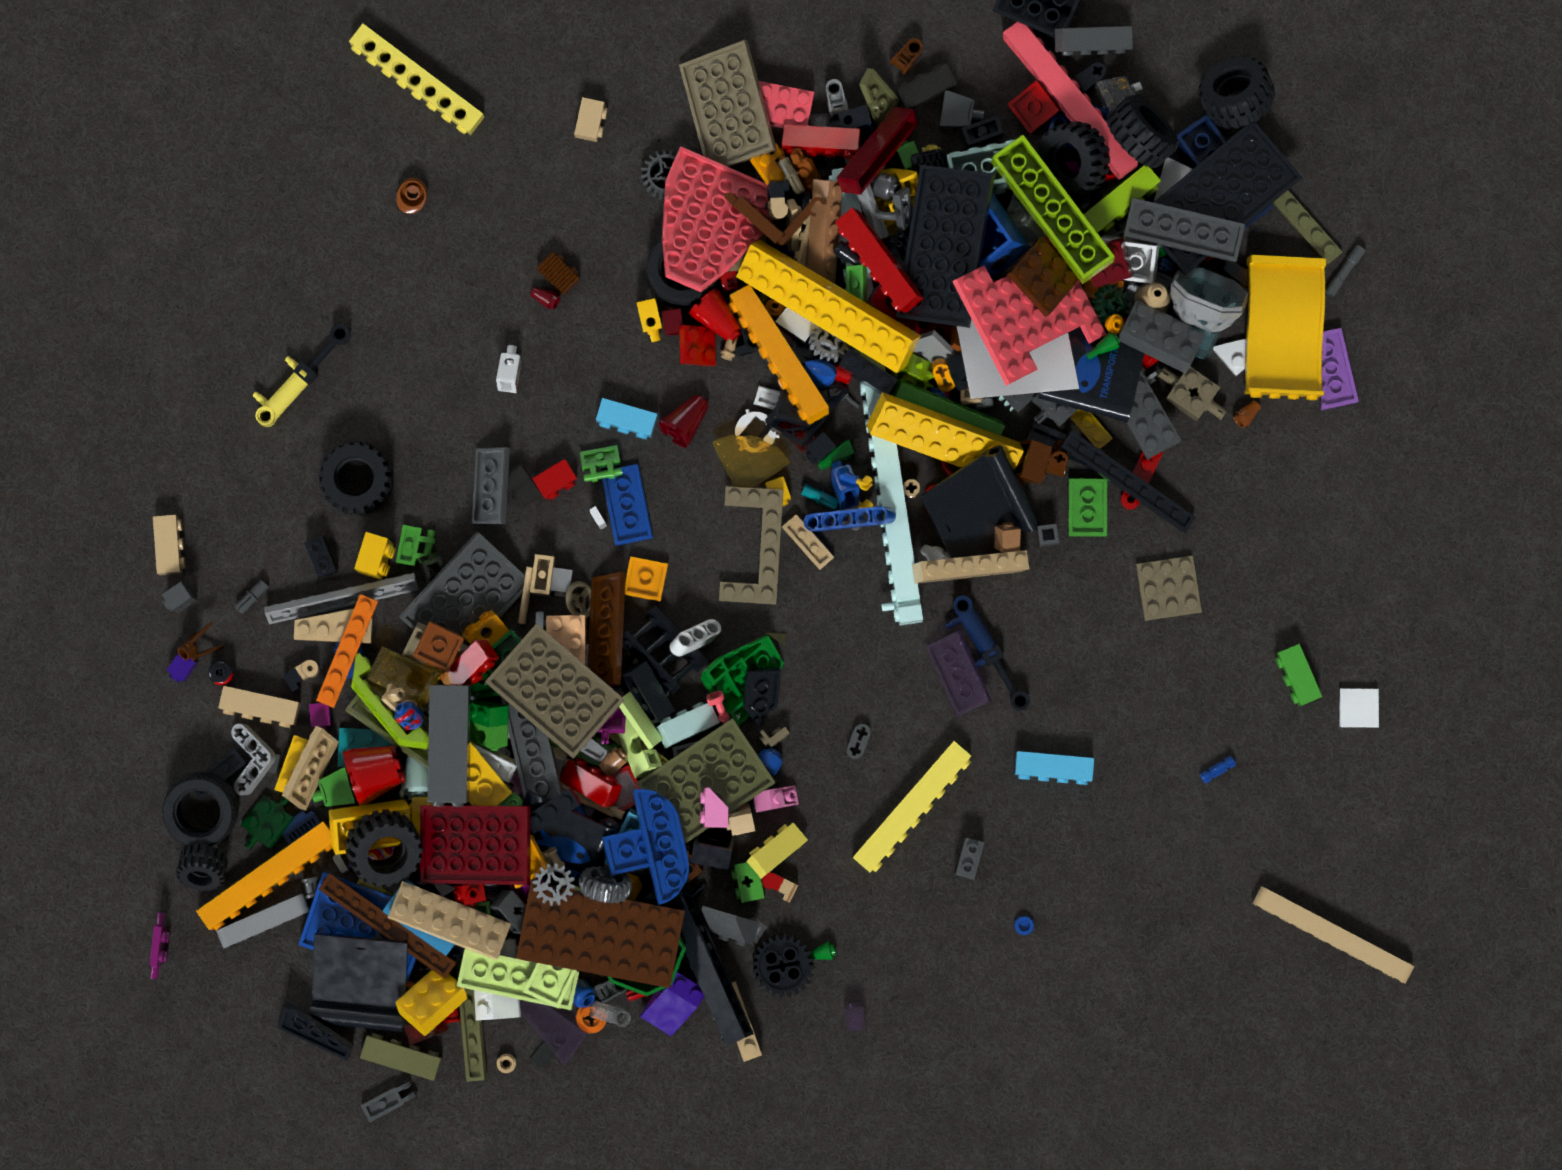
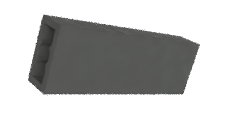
M430 685L427 802H432L433 806H444V803H452L453 807H464V803L469 802L471 685Z

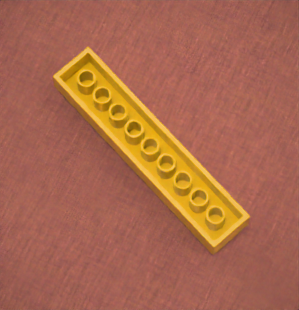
M758 240L750 245L736 277L896 373L906 368L921 337L920 334L762 240Z

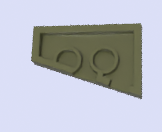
M867 68L859 85L877 128L890 111L897 106L900 99L874 69Z

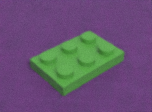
M1068 479V536L1107 537V479Z

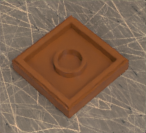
M429 621L413 656L445 672H449L465 637Z

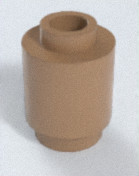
M614 747L601 761L599 767L608 776L614 774L628 762L626 758L628 755L622 748Z

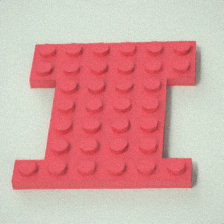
M1044 236L1043 238L1046 240V242L1062 258V256L1059 254V252L1056 250V248L1053 246V244L1050 242L1047 236ZM985 265L952 281L1006 386L1038 370L1029 352L1078 327L1083 331L1088 343L1106 335L1079 280L1052 313L1046 317L1009 276L993 283Z

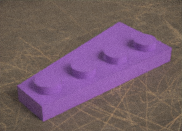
M1342 328L1323 332L1322 391H1324V395L1321 396V411L1359 402Z

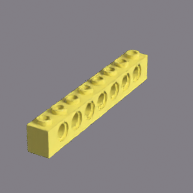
M362 24L349 40L352 51L359 56L361 53L367 57L366 61L374 67L376 64L381 67V72L388 78L393 76L397 79L396 83L401 88H409L412 91L411 95L420 101L421 98L427 102L426 106L434 112L436 110L441 112V117L448 123L453 121L457 124L456 128L461 133L466 134L467 132L471 135L484 119L482 112L366 25ZM373 43L376 45L374 50H366L368 44ZM390 55L391 58L388 62H382V56ZM399 66L406 67L403 73L399 74L396 72ZM414 77L421 79L417 85L411 84V80ZM430 88L436 90L433 96H427L426 91ZM443 100L451 101L448 107L441 106ZM464 111L466 115L464 118L458 119L456 118L457 112Z

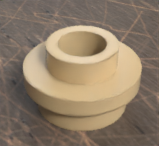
M502 1054L497 1059V1068L502 1073H510L516 1067V1060L510 1054ZM504 1060L510 1061L509 1067L503 1066Z

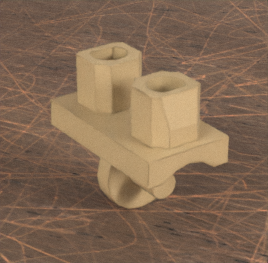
M392 683L387 685V690L381 698L385 709L392 710L394 713L395 708L400 703L410 701L417 706L413 699L408 700L405 697V691L401 687L396 688Z

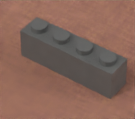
M1132 26L1055 29V52H1062V56L1074 55V51H1080V55H1091V51H1097V54H1109L1108 50H1114V54H1124L1126 50L1133 49Z

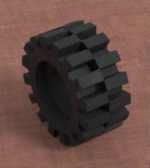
M944 149L927 150L911 155L913 171L916 172L920 171V165L936 167L947 165Z

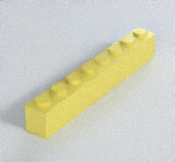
M953 741L853 856V859L869 873L872 870L876 873L883 864L880 861L884 856L889 858L895 851L893 846L897 841L902 843L908 836L906 831L910 826L913 829L921 821L918 817L923 812L927 814L934 806L931 802L935 798L940 799L946 792L944 787L948 783L952 785L959 777L956 773L961 768L965 770L971 763L969 760L971 755Z

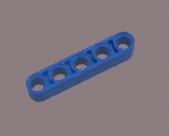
M878 506L814 513L805 517L804 527L809 531H829L886 525L895 521L896 512L891 507ZM883 512L886 514L885 519L882 517ZM866 514H868V520H867V521H866V519H865V515H866ZM849 515L851 516V522H850V523H849V521H848ZM832 517L834 518V523H833V525H832V523H831Z

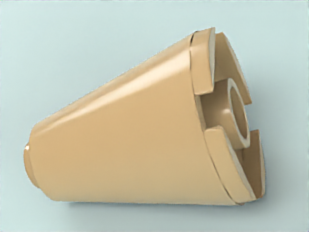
M1156 281L1151 284L1144 283L1136 290L1134 295V304L1136 300H1139L1165 314L1171 308L1172 299L1170 291L1162 283Z

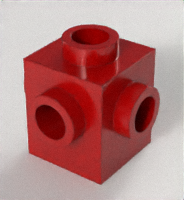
M459 884L454 886V899L457 903L467 907H475L477 902L486 901L483 884Z

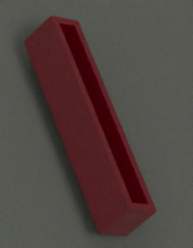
M894 107L837 176L842 192L861 195L918 125L913 109Z

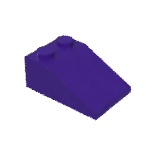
M677 971L670 988H664L655 992L639 1017L672 1036L698 1008L705 996L697 983Z

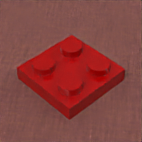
M1038 80L1008 103V106L1030 134L1034 133L1061 111Z
M679 326L680 364L716 366L715 332L707 327Z

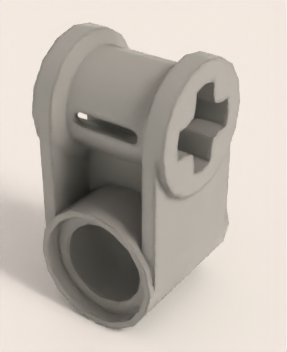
M837 79L829 80L825 87L829 115L832 118L840 112L847 111L848 105L841 82ZM831 85H836L839 91L831 93L828 88Z

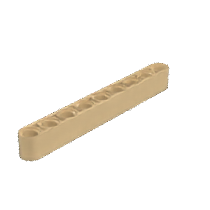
M1262 886L1252 903L1270 914L1278 916L1289 924H1293L1297 928L1314 935V937L1331 944V946L1348 953V955L1365 962V964L1381 970L1384 974L1400 980L1404 984L1407 983L1414 969L1413 965Z

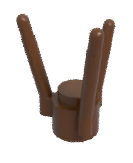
M208 622L198 633L193 632L184 644L177 649L182 659L194 661L198 657L224 647L221 644L197 653L198 646L195 641L212 625L211 622Z

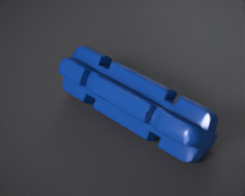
M1229 756L1224 759V762L1220 761L1209 768L1208 772H1202L1200 777L1204 783H1208L1212 780L1211 778L1214 777L1215 779L1228 771L1227 768L1231 769L1236 766V762L1233 757Z

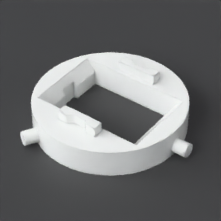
M747 409L745 410L746 414L739 419L735 427V438L741 446L739 451L746 450L751 453L764 452L772 446L775 438H779L780 434L770 430L756 448L752 447L740 435L755 417L765 422L767 415L761 412H750Z

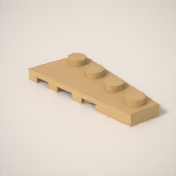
M354 609L295 620L294 640L340 642ZM373 616L362 643L372 644Z

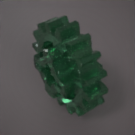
M1107 284L1104 287H1099V292L1094 293L1096 299L1092 300V302L1095 303L1093 309L1096 310L1097 317H1100V323L1105 322L1113 314L1120 315L1122 319L1128 317L1126 311L1131 309L1127 306L1130 300L1125 298L1128 293H1122L1123 287L1118 288L1117 284Z

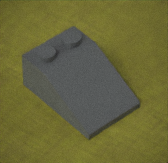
M702 907V912L711 933L718 934V939L728 941L731 938L735 940L734 944L744 947L746 943L753 945L759 922L709 907Z

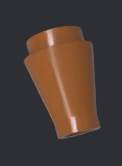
M1253 400L1250 404L1235 412L1234 422L1241 428L1249 426L1257 412L1261 409V406Z

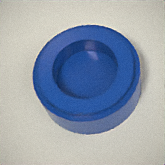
M1021 916L1016 919L1014 927L1017 933L1028 935L1034 929V922L1028 916Z

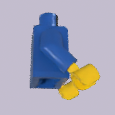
M842 461L834 462L832 464L833 469L831 470L832 485L840 509L844 510L856 506L859 509L872 507L873 503L868 499L863 503L859 501V486L864 491L868 490L873 485L871 483L872 478L865 476L861 480L859 476L854 475L850 465L844 466Z

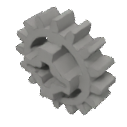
M816 326L815 331L812 330L809 339L811 344L810 350H814L813 355L819 354V360L826 358L827 362H830V359L837 362L838 357L842 360L851 346L819 326Z
M555 863L554 868H551L549 864H547L546 870L541 867L542 873H535L538 880L532 882L537 885L533 889L534 892H539L536 896L537 899L543 897L542 903L545 904L547 901H550V906H553L554 902H557L558 906L561 905L560 900L562 899L567 902L566 896L573 895L570 889H575V886L570 883L574 881V878L568 877L571 871L564 872L565 866L563 865L559 869L557 863ZM554 872L561 873L565 878L556 877ZM547 874L548 879L545 883L541 884L542 878ZM551 876L555 882H559L556 889L557 893H555L552 887H548L551 884ZM567 885L565 892L560 896L561 888ZM543 892H551L554 898L546 896Z

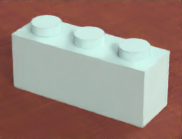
M703 702L692 706L693 710L689 712L684 709L676 713L677 717L673 719L669 716L661 720V724L656 727V730L663 738L664 748L666 749L719 724L720 721L713 707L709 706L708 703L703 704Z

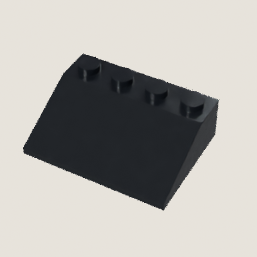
M997 0L992 11L1055 38V29L1069 27L1080 0Z

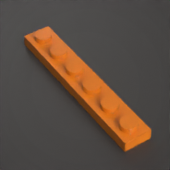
M363 594L359 595L316 701L333 708L335 707L377 607L378 600Z

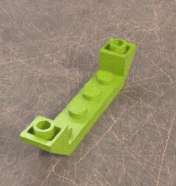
M360 653L356 654L351 683L352 689L399 746L427 749L429 745L428 732L418 727L407 735L406 729L398 725L394 720L393 713L389 709L386 710L382 705L383 702L380 697L371 692L368 682L366 680L362 681L370 673L371 664L365 656L362 657Z

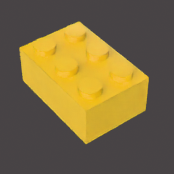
M366 532L354 569L360 574L383 580V577L388 576L390 566H388L389 558L393 559L396 548H394V544L388 538Z
M431 970L395 1003L399 1014L421 1034L426 1036L468 998L465 988L457 987V980L450 974L444 979Z

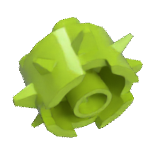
M912 353L906 368L898 373L894 371L889 373L897 379H902L923 389H927V387L934 388L929 383V380L934 378L931 362L916 356L914 353Z

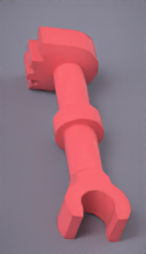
M715 691L707 694L706 699L709 706L715 705L717 708L719 721L722 724L728 722L730 715L726 712L722 702L725 699L723 692Z

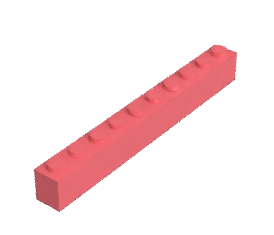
M1016 22L1003 32V40L1034 78L1041 83L1071 122L1080 121L1090 124L1092 126L1091 129L1096 128L1100 132L1099 136L1104 137V143L1109 148L1108 156H1110V163H1108V166L1116 178L1120 181L1135 170L1138 162L1114 139L1110 128L1102 118L1103 114L1101 111L1091 105V100L1086 93H1081L1078 83L1067 76L1068 72L1065 67L1058 65L1055 55L1044 48V42L1040 37H1035L1033 29Z

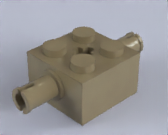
M1166 367L1159 374V378L1172 386V390L1165 400L1195 421L1207 410L1220 420L1228 411L1214 402L1213 399L1221 387L1192 367H1189L1186 374L1183 373L1179 377ZM1195 390V395L1190 397V391Z

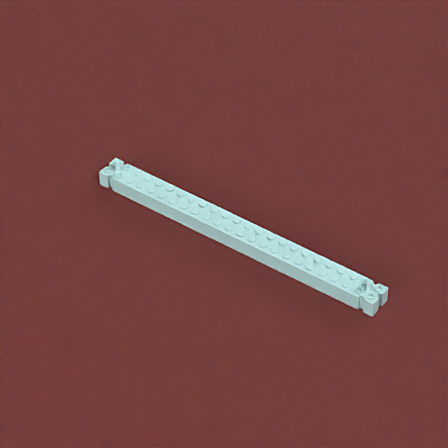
M844 168L833 169L829 180L838 181L837 176ZM842 192L841 216L851 208L858 209L861 212V205L857 195ZM839 233V241H838V244L840 243L841 240H843L845 243H846V242L849 243V241L847 240V238H846V237H845V238L842 237V236L840 235V233ZM841 260V265H845V268L846 266H853L852 264ZM868 267L867 300L873 290L872 278L869 274L871 271ZM843 269L844 284H846V269ZM854 348V352L886 371L884 365ZM860 382L861 396L865 395V400L862 403L864 415L868 414V419L865 420L866 426L881 394ZM871 435V438H868L869 452L874 454V457H871L872 471H876L877 476H874L875 490L879 489L880 494L876 497L877 505L880 507H891L896 512V519L893 523L881 525V527H885V533H882L883 545L888 547V552H885L886 565L891 567V571H888L889 584L894 586V590H891L892 602L881 604L882 611L894 610L895 622L899 621V626L921 623L923 615L918 583L915 584L912 565L915 562L897 444ZM885 512L882 514L883 519L886 517Z

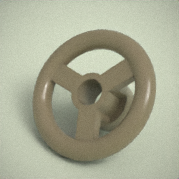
M576 581L567 589L566 605L572 615H585L586 618L590 616L591 587L585 582ZM576 587L584 588L582 593L572 594ZM587 595L589 596L590 600L588 610H586L585 607V598L587 597ZM580 608L581 613H578L575 609Z

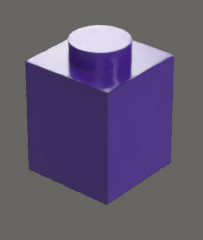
M177 654L167 669L171 673L169 677L178 683L180 680L186 682L198 662L191 659L184 660Z

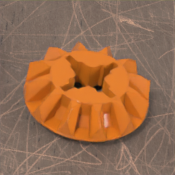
M593 1002L588 1007L578 1009L576 1022L582 1031L597 1033L606 1025L607 1014L600 1004ZM590 1009H592L593 1015L600 1016V1018L594 1020L593 1026H591L590 1020L583 1019V1017L589 1016Z

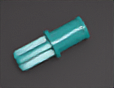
M808 484L805 485L801 493L802 496L804 495L816 501V504L821 503L833 510L839 504L837 498L824 493V490L820 491Z

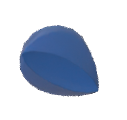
M819 359L805 362L806 372L816 387H827L835 381L837 371L831 362Z

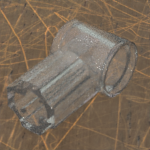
M595 1001L591 1006V1018L613 1023L619 1027H626L631 1021L629 1012L621 1006H613L599 1001ZM623 1013V1017L617 1020L618 1014Z

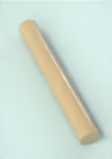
M526 566L518 620L520 624H526L533 567Z

